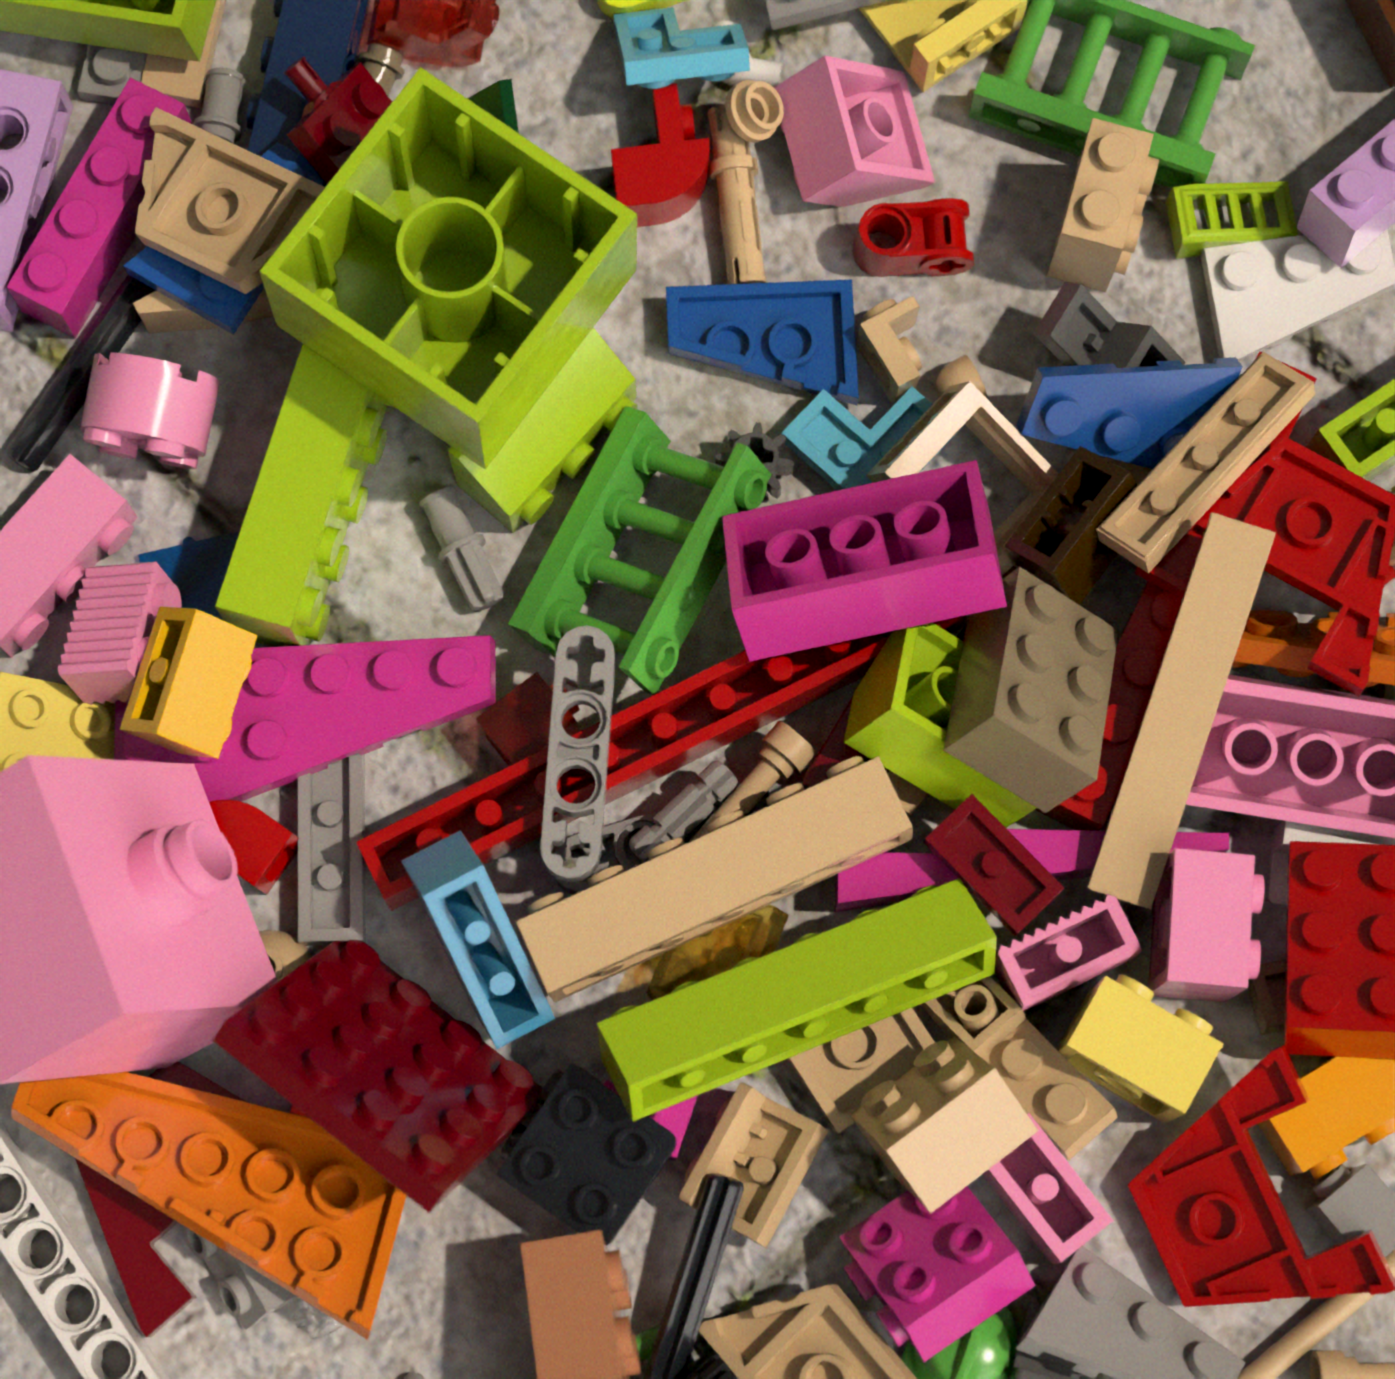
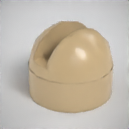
M963 355L943 367L935 384L938 398L949 386L968 381L987 398L986 389L981 377L967 355Z

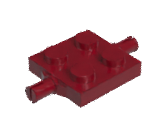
M302 56L283 72L308 101L304 107L301 120L290 130L287 136L328 185L391 105L392 101L361 62L346 71L336 82L326 85L308 63L306 57Z

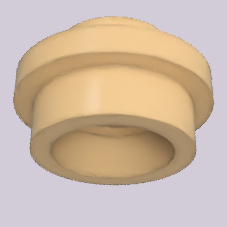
M744 80L732 86L727 93L725 100L727 119L738 136L748 142L758 143L774 134L782 122L784 108L781 97L773 86L763 81Z

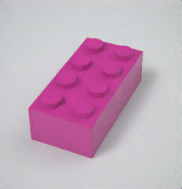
M977 460L722 516L731 609L749 661L1007 607L991 516Z

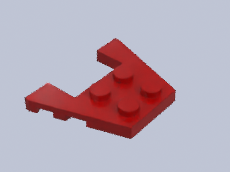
M1285 437L1233 482L1149 574L1138 566L1135 574L1183 599L1212 512L1276 532L1264 571L1338 611V615L1311 659L1307 669L1360 697L1369 679L1371 668L1369 665L1379 624L1380 604L1395 535V495Z
M1284 1045L1272 1050L1127 1184L1184 1307L1270 1302L1271 1299L1310 1297L1311 1299L1332 1298L1337 1295L1358 1293L1377 1295L1395 1291V1278L1372 1229L1312 1255L1305 1253L1247 1128L1303 1105L1310 1100Z

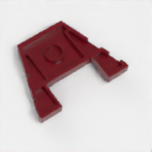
M177 1062L167 1068L156 1069L148 1076V1078L247 1102L181 1062ZM75 1158L139 1328L146 1337H152L197 1298L154 1246L162 1236L179 1222Z

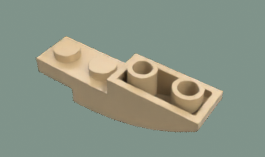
M990 976L920 1004L949 1039L955 1036L997 1070L1027 1114L1030 1113L1055 1147L1068 1161L1118 1118L1115 1108L1026 1019L1023 1009Z

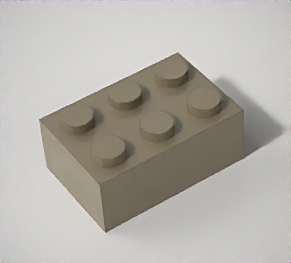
M1018 567L1002 579L1007 607L974 613L968 616L943 750L1047 813L1097 780L1119 630L1064 596L1052 586L1044 583L1023 568Z

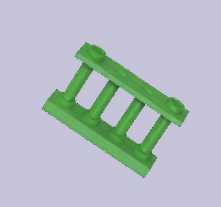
M1028 0L1026 5L1028 6L1003 74L993 76L985 72L981 73L973 94L968 117L1077 156L1081 154L1092 118L1154 134L1148 156L1159 159L1154 183L1168 188L1190 184H1205L1216 153L1204 150L1199 142L1223 76L1226 75L1241 80L1255 45L1242 41V38L1237 33L1221 27L1208 29L1127 0ZM1051 15L1086 26L1062 91L1054 96L1030 89L1026 83ZM1108 35L1143 46L1120 111L1117 115H1112L1111 117L1087 109V106L1083 103ZM1166 55L1201 67L1177 134L1170 137L1147 130L1141 123Z
M625 406L508 625L534 649L556 657L559 641L566 632L579 626L599 628L609 636L614 645V653L624 656L618 667L644 692L655 695L665 677L674 670L679 658V650L727 561L722 516L756 509L765 497L767 483L772 474L747 445L738 442L724 467L669 449L668 446L671 440L646 412ZM658 471L712 490L695 522L639 503L653 474ZM630 526L683 545L666 578L609 557L624 528ZM597 581H602L653 600L636 633L580 613L583 604Z

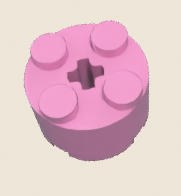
M110 352L108 360L102 354L97 353L94 355L80 424V431L84 433L83 441L99 445L100 452L116 457L136 459L138 448L145 449L144 451L160 456L159 462L184 469H197L199 457L206 455L220 380L200 370L198 371L196 382L182 378L183 373L180 372V364L156 358Z

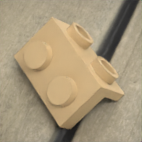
M742 1082L737 1087L734 1095L729 1097L720 1107L715 1122L716 1128L702 1154L695 1157L687 1168L684 1177V1187L679 1199L697 1210L706 1179L710 1174L720 1173L739 1180L743 1183L744 1190L731 1230L767 1248L828 1130L819 1123L765 1097L755 1088Z

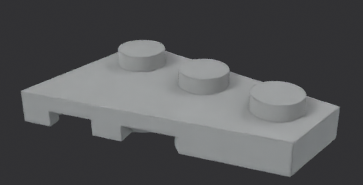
M1083 1246L1076 1250L1067 1260L1016 1347V1350L1038 1357L1042 1352H1046L1072 1362L1071 1370L1092 1378L1102 1373L1116 1379H1237L1245 1364V1361Z

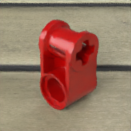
M942 198L926 202L881 203L873 205L865 211L858 225L852 251L856 264L862 271L871 276L878 277L916 274L949 276L972 269L975 265L974 255L971 251L967 250L964 222L970 216L969 203L956 198ZM874 232H886L894 237L898 245L890 249L879 248L871 242L869 235Z

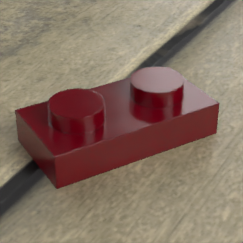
M973 794L961 803L923 841L957 878L962 880L963 884L1015 937L1065 889Z

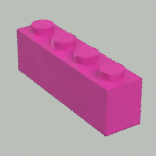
M131 77L6 287L23 313L75 339L136 236L135 228L138 206L143 201L145 189L142 184L144 162L152 158L155 132L150 127L152 112L157 107L192 124L184 103Z

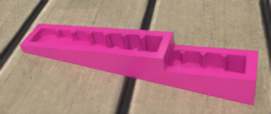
M1007 829L1057 881L1090 877L1105 831ZM1176 832L1170 853L1175 848L1226 853L1229 850V833ZM884 852L835 875V912L896 904L910 898L924 887L941 886L958 878L934 853Z

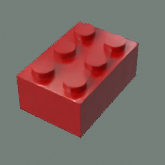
M1290 841L1287 866L1284 1046L1288 1054L1395 1059V845Z

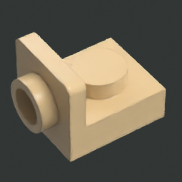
M913 296L896 304L894 299H888L871 308L862 317L863 323L860 324L856 340L858 350L892 405L911 386L915 389L917 388L920 378L918 371L922 369L920 358L912 343L905 336L900 339L897 338V335L912 328L916 323L920 306Z

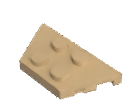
M156 107L150 118V127L155 132L152 158L144 162L142 184L145 189L143 201L138 206L135 234L144 245L247 294L263 283L259 271L325 187Z
M828 1284L801 1292L796 1296L786 1299L774 1300L754 1306L746 1311L707 1320L701 1324L699 1329L702 1336L738 1379H917L837 1284Z

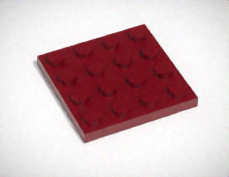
M350 940L348 942L334 941L227 1018L212 1040L428 1213L444 1200L539 1106L536 1100L542 1090V1087L533 1080L532 1075L526 1068L500 1055L482 1040L481 1035L474 1027L453 1018L431 1000L430 995L422 986L413 981L405 980L382 962L378 953L371 946L358 940Z

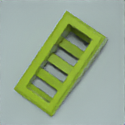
M1288 181L1205 183L1171 187L1166 199L1176 259L1201 256L1204 248L1298 236ZM1274 200L1279 227H1267L1263 201ZM1250 203L1254 228H1244L1240 204ZM1227 206L1230 229H1221L1217 207ZM1204 209L1207 229L1198 230L1194 210Z

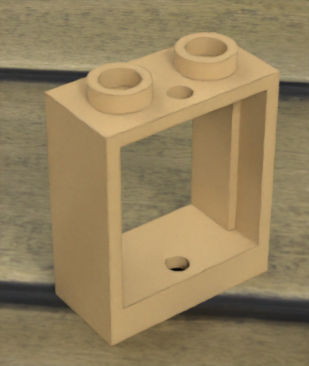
M968 381L949 386L866 476L874 483L919 473L965 424L1031 492L994 532L1002 576L1012 566H1017L1004 546L1059 473L993 404Z

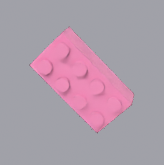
M1229 674L1186 805L1395 838V700L1364 695L1358 697L1351 693Z

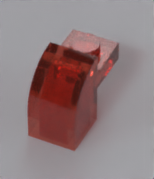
M375 0L367 45L374 43L386 46L402 55L403 59L413 62L448 67L473 65L481 61L484 40L493 33L499 19L500 8L496 0Z

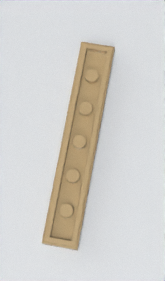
M1213 512L1210 514L1087 889L1105 895L1108 894L1117 899L1151 910L1276 532Z

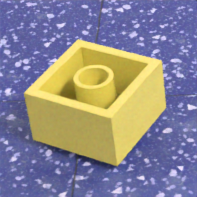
M1121 974L1116 981L1105 976L1088 991L1056 1049L1085 1078L1164 1124L1184 1115L1224 1043L1210 1036L1213 1027L1199 1016L1181 1008H1178L1173 1015L1152 1003L1151 1000L1155 994L1140 982Z

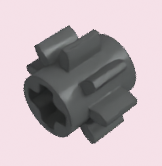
M756 422L752 433H747L743 436H740L731 429L728 432V443L732 451L738 442L747 445L755 455L761 456V462L772 474L767 483L766 492L768 491L775 498L780 497L781 485L776 477L777 475L787 476L793 474L794 461L788 458H779V454L786 445L784 434L772 440L769 436L762 434L760 422ZM717 453L715 464L724 467L731 453Z

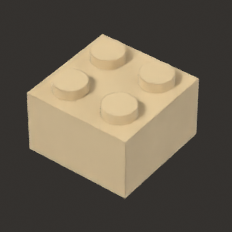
M955 1036L947 1042H935L921 1051L914 1060L915 1066L895 1081H885L872 1088L861 1101L862 1106L850 1115L891 1174L930 1213L1038 1132V1129L997 1070Z

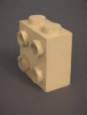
M1092 118L1075 170L1047 277L1082 284L1085 287L1106 292L1114 272L1125 275L1131 253L1135 251L1144 216H1141L1146 197L1151 192L1159 164V159L1148 156L1154 134Z

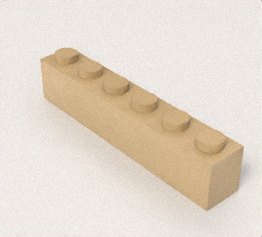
M861 756L842 761L826 772L828 780L804 790L801 783L785 787L766 799L769 806L746 817L741 810L723 815L707 825L706 828L709 832L707 835L687 844L684 843L683 838L666 841L651 849L647 853L649 861L627 871L624 870L623 865L607 868L587 880L589 888L566 899L562 892H558L530 904L527 907L529 915L517 920L516 923L548 995L554 1002L560 1001L911 841L913 827L879 756L865 763Z

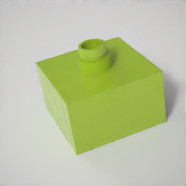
M420 67L259 272L278 327L486 470L635 273L637 268V213Z

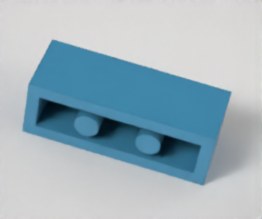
M461 830L402 860L401 862L469 1002L496 1049L554 1020L553 1012L489 876Z

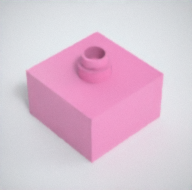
M27 755L0 772V1084L167 1068L214 1042L212 1041L227 1018L278 982L239 882L234 852L225 836L219 830L194 764Z

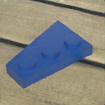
M852 279L666 287L668 354L816 395L824 389L838 401L858 405L859 394Z
M1236 357L1214 358L1213 363L1182 365L1180 360L1156 361V366L1117 368L1115 364L1038 367L1016 426L1020 434L1074 449L1082 446L1097 455L1153 469L1238 379L1243 366Z

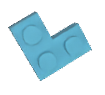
M673 7L613 14L615 37L626 85L638 84L643 88L656 89L666 87L677 79L699 77L706 81H722L734 76L735 72L750 71L749 48L741 23L680 31Z
M911 386L869 430L823 389L781 432V435L784 434L786 445L838 491L872 483L866 475L930 408L932 403ZM949 441L939 450V452L949 443Z

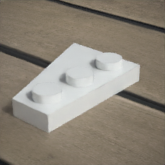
M1388 230L1384 231L1342 268L1336 265L1305 235L1204 248L1200 256L1218 357H1236L1240 363H1242L1243 359L1268 347L1272 349L1291 340L1293 335L1324 320L1328 322L1392 291L1395 287V266Z

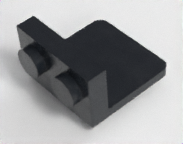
M571 1063L565 1073L557 1069L542 1088L536 1100L542 1107L528 1128L520 1124L508 1138L499 1154V1157L505 1161L496 1175L576 1232L585 1233L602 1230L606 1245H609L615 1240L676 1149L677 1140L670 1130L649 1116L632 1121L619 1095L601 1084L602 1081L582 1067Z

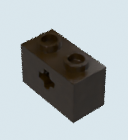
M1080 446L1004 547L1018 567L1023 568L1080 605L1118 554L1099 541L1096 529L1132 492L1137 483L1130 471Z

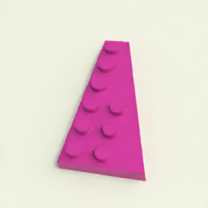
M490 635L253 648L251 669L247 678L242 683L232 714V729L222 746L218 759L180 754L121 731L120 726L129 702L128 699L126 703L119 700L115 702L114 760L194 764L209 802L214 800H236L242 802L296 781L300 776L309 773L312 775L329 768L328 764L357 753L364 755L384 747L383 743L419 729L422 731L429 730L496 704L495 640Z

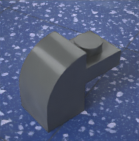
M1064 282L1033 333L1058 358L1053 367L1115 364L1117 368L1156 366V361L1180 360L1182 365L1186 363L1152 326L1116 321L1082 284Z

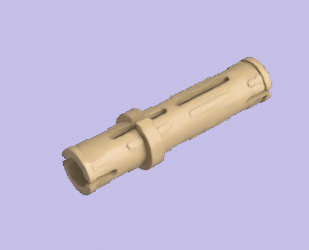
M725 104L719 105L721 115H719L718 108L716 107L710 108L707 114L710 123L714 160L709 163L710 179H716L727 265V284L767 283L755 198L754 177L758 174L757 158H752L749 142L738 136L732 129L727 119Z

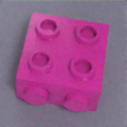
M968 1186L932 1213L907 1190L839 1237L852 1260L843 1267V1270L864 1301L876 1295L884 1307L875 1313L891 1339L898 1347L909 1341L924 1362L1035 1286L1017 1248Z

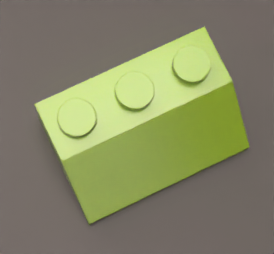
M594 328L579 345L486 470L453 447L448 450L457 486L512 533L524 521L532 525L544 515L554 500V496L551 494L552 490L566 475L574 479L585 470L596 454V450L592 448L593 445L607 430L612 432L625 406L637 409V404L634 403L637 398L635 377Z
M933 622L892 631L854 692L843 743L870 759L879 756L885 768L953 809H956L973 794L1005 828L1037 809V807L943 750L963 641Z

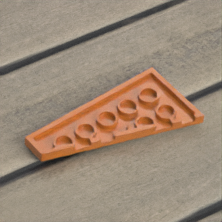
M129 1072L19 1083L11 1106L12 1119L369 1340L407 1195L313 1120Z

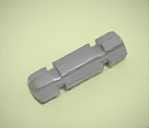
M718 760L712 761L698 775L699 782L695 786L689 783L653 817L655 823L653 826L648 827L645 825L630 839V850L642 863L649 861L647 853L654 847L675 838H686L714 811L713 804L716 801L722 803L737 788L738 780L727 766Z

